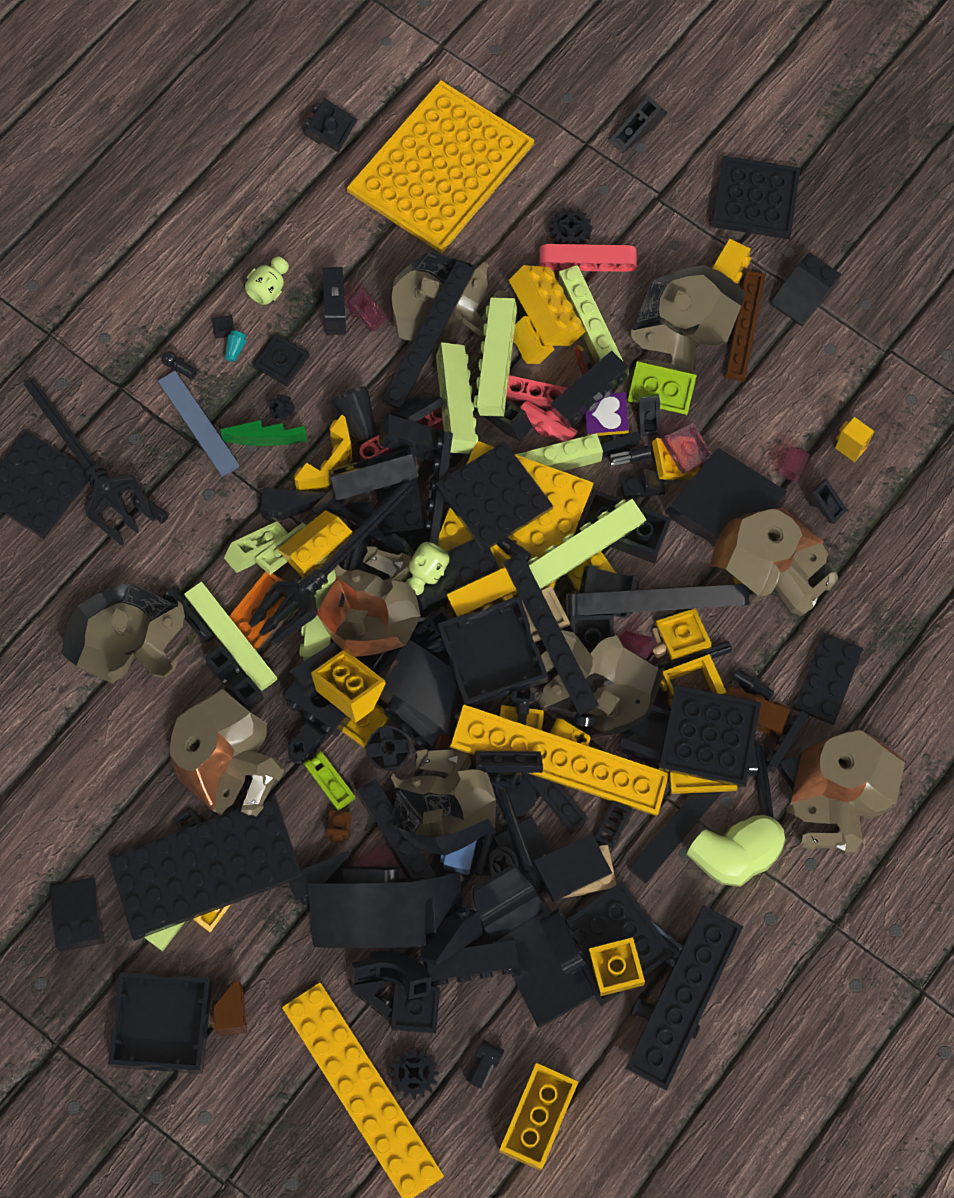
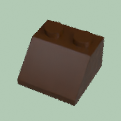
M240 981L233 982L214 1006V1013L210 1014L211 1027L214 1028V1031H217L220 1037L247 1033L244 990Z

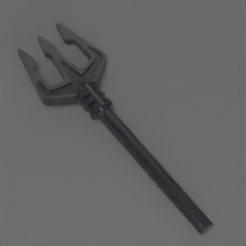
M34 378L26 380L24 386L86 470L85 477L94 488L86 509V516L117 543L124 546L120 532L117 529H110L102 519L101 513L110 505L123 517L124 523L128 527L139 533L136 521L129 515L122 499V494L132 489L141 501L140 511L151 521H154L155 518L140 480L133 475L108 476L107 471H104V467L101 464H96L37 381Z
M405 481L320 567H312L311 572L305 574V578H301L299 581H278L274 583L248 623L252 628L266 619V612L282 597H285L274 615L268 618L259 633L262 636L277 628L279 622L296 610L302 609L287 626L278 628L270 640L273 645L312 621L317 616L316 598L314 596L317 594V590L322 589V585L329 582L327 576L414 489L413 486Z

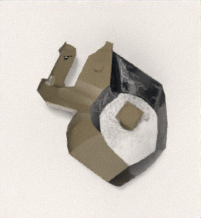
M706 265L685 268L652 281L633 330L631 329V337L642 349L671 354L673 361L665 363L644 359L641 362L694 373L696 368V342L709 347L726 344L746 292L729 277Z

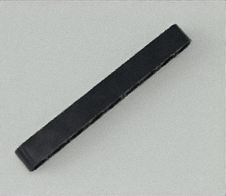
M745 584L566 594L567 616L750 605L749 588Z

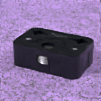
M322 267L326 335H346L343 267Z

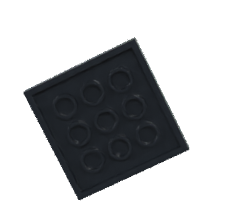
M723 156L712 227L790 239L800 168Z
M25 431L0 463V512L45 539L89 482L85 477L86 470L81 464L28 431Z
M505 441L435 483L436 489L483 552L553 509L552 503Z
M675 685L659 770L746 787L761 702Z
M622 881L567 919L587 961V964L582 966V969L596 995L595 999L601 1007L623 991L600 996L589 956V948L633 937L644 977L675 955Z

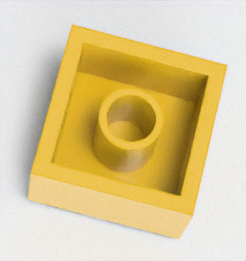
M633 937L589 948V956L600 996L636 988L645 984Z

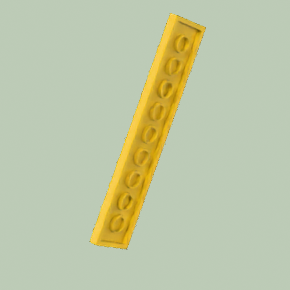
M467 705L462 706L450 744L451 748L475 755V751H541L542 773L529 774L610 801L614 800L625 806L655 816L659 813L670 774Z
M318 983L283 1006L282 1009L402 1198H414L444 1178L441 1170L322 984Z

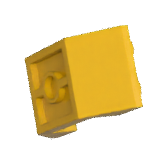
M341 415L338 420L335 419L329 428L333 448L332 456L329 460H325L322 463L320 471L308 463L303 468L300 467L294 475L296 490L329 492L333 487L329 470L348 465L353 460L345 416Z

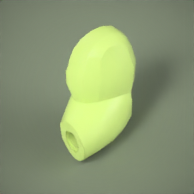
M756 815L729 827L724 836L705 829L692 843L687 856L709 877L721 885L741 887L753 876L768 870L778 859L785 844L784 829L778 821L766 815Z

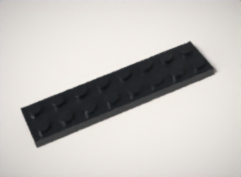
M705 905L701 907L625 1070L665 1091L668 1089L744 926Z

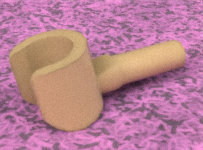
M653 628L652 631L657 645L652 647V651L656 658H659L666 654V645L661 641L658 629Z

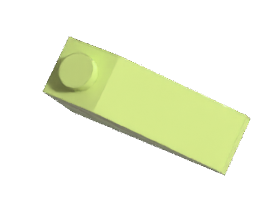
M276 521L231 542L224 559L238 573L256 563L255 557L288 534V532Z

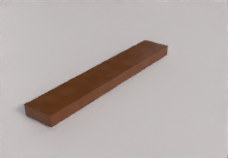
M746 270L742 288L746 295L736 318L725 379L745 382L766 274Z

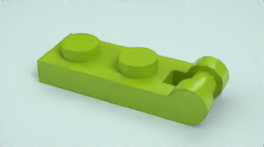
M321 750L315 754L313 759L310 761L307 759L303 762L306 770L311 774L337 811L356 799L355 795ZM321 763L324 767L317 771L315 767Z

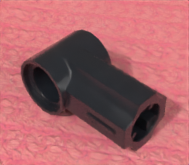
M484 1039L466 1081L483 1090L505 1050Z

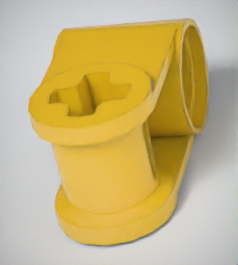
M557 718L550 734L574 742L579 741L581 738L584 740L581 744L589 746V735L563 719Z

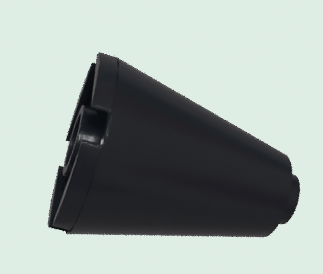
M361 386L348 390L344 396L338 395L329 402L339 418L341 415L345 416L348 431L358 444H364L377 436L369 391L367 387Z

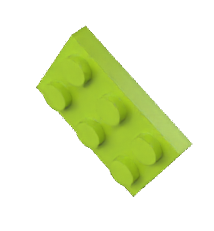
M637 361L628 401L638 403V395L658 393L660 396V409L687 415L697 374Z

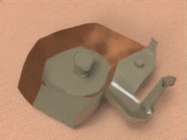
M367 547L368 552L363 562L389 574L390 578L386 580L360 570L347 571L339 565L334 569L336 580L319 607L317 615L326 631L341 649L354 657L378 654L407 645L421 617L415 590L403 582L412 574L409 571L411 556L404 553L395 555L380 551L377 547ZM343 592L345 601L343 607H340L339 602Z
M221 689L194 705L176 719L169 749L173 768L178 780L220 816L223 815L222 813L229 806L233 805L245 781V775H251L253 780L241 811L248 815L257 816L263 809V802L275 781H280L284 768L279 760L257 753L265 740L268 723L250 713L230 696L226 689Z
M861 730L837 734L803 750L792 800L786 807L787 814L791 813L801 818L804 822L837 823L840 831L838 833H807L803 835L802 847L810 850L815 848L841 849L842 854H855L863 841L859 816L868 818L878 817L883 813H887L897 803L905 764L904 759L883 742Z

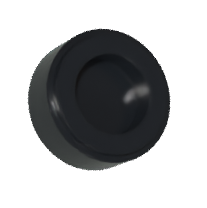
M576 713L574 723L580 726H595L596 716L590 713L580 716L579 713Z

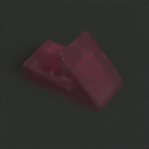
M360 288L348 301L351 316L359 317L371 332L376 331L388 318L363 288Z
M626 631L620 638V642L625 649L644 660L647 659L657 645L654 638Z

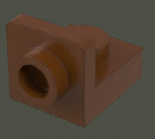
M330 810L328 829L326 830L327 838H331V841L339 843L349 840L351 812Z

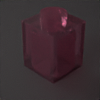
M791 446L778 475L798 483L810 454L801 448Z

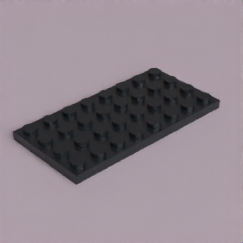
M276 796L264 800L263 809L257 816L248 815L242 812V808L109 858L134 941L303 877Z

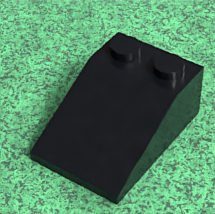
M809 252L797 265L770 305L803 327L838 286L842 274Z
M613 613L571 616V632L575 633L590 654L601 641L614 637Z
M95 878L51 886L52 922L56 948L63 952L105 943Z

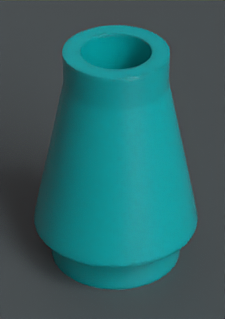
M231 331L227 335L224 359L236 362L237 357L247 342L245 334Z

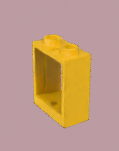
M710 654L663 671L660 687L663 692L666 691L669 697L667 702L670 709L674 695V689L670 680L702 669L712 693L726 695L727 692Z

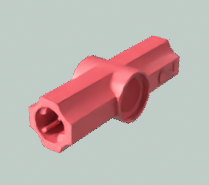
M528 401L524 402L520 409L526 412L532 426L535 427V430L540 435L546 438L552 437L560 443L576 439L579 431L572 427L568 428L552 411L547 410L545 412Z

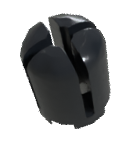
M394 726L378 728L371 734L367 742L369 761L375 768L381 771L400 769L410 755V742L407 735ZM385 742H390V745L395 747V750H392L389 755L382 751V748L386 746Z

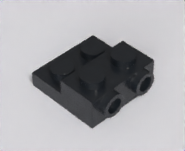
M324 98L321 104L317 102L311 111L314 113L312 119L308 117L304 123L303 128H305L303 134L319 145L323 142L339 152L358 119Z

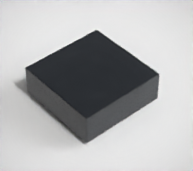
M232 315L212 318L215 339L225 338L231 331H235Z

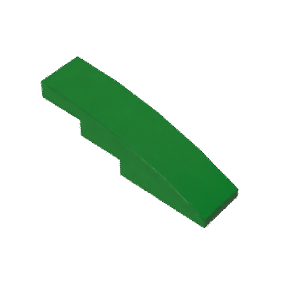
M261 420L220 429L223 442L240 445L281 446L308 442L305 426L284 430L283 423L262 428Z

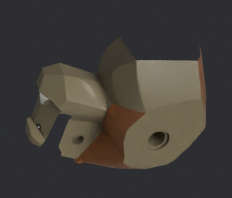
M783 508L753 512L730 520L717 539L709 567L726 569L756 593L758 597L751 602H758L766 598L775 589L789 611L799 616L811 610L817 598L825 590L829 591L838 580L836 572L829 573L814 588L810 587L807 580L826 563L828 551L823 546L824 541Z

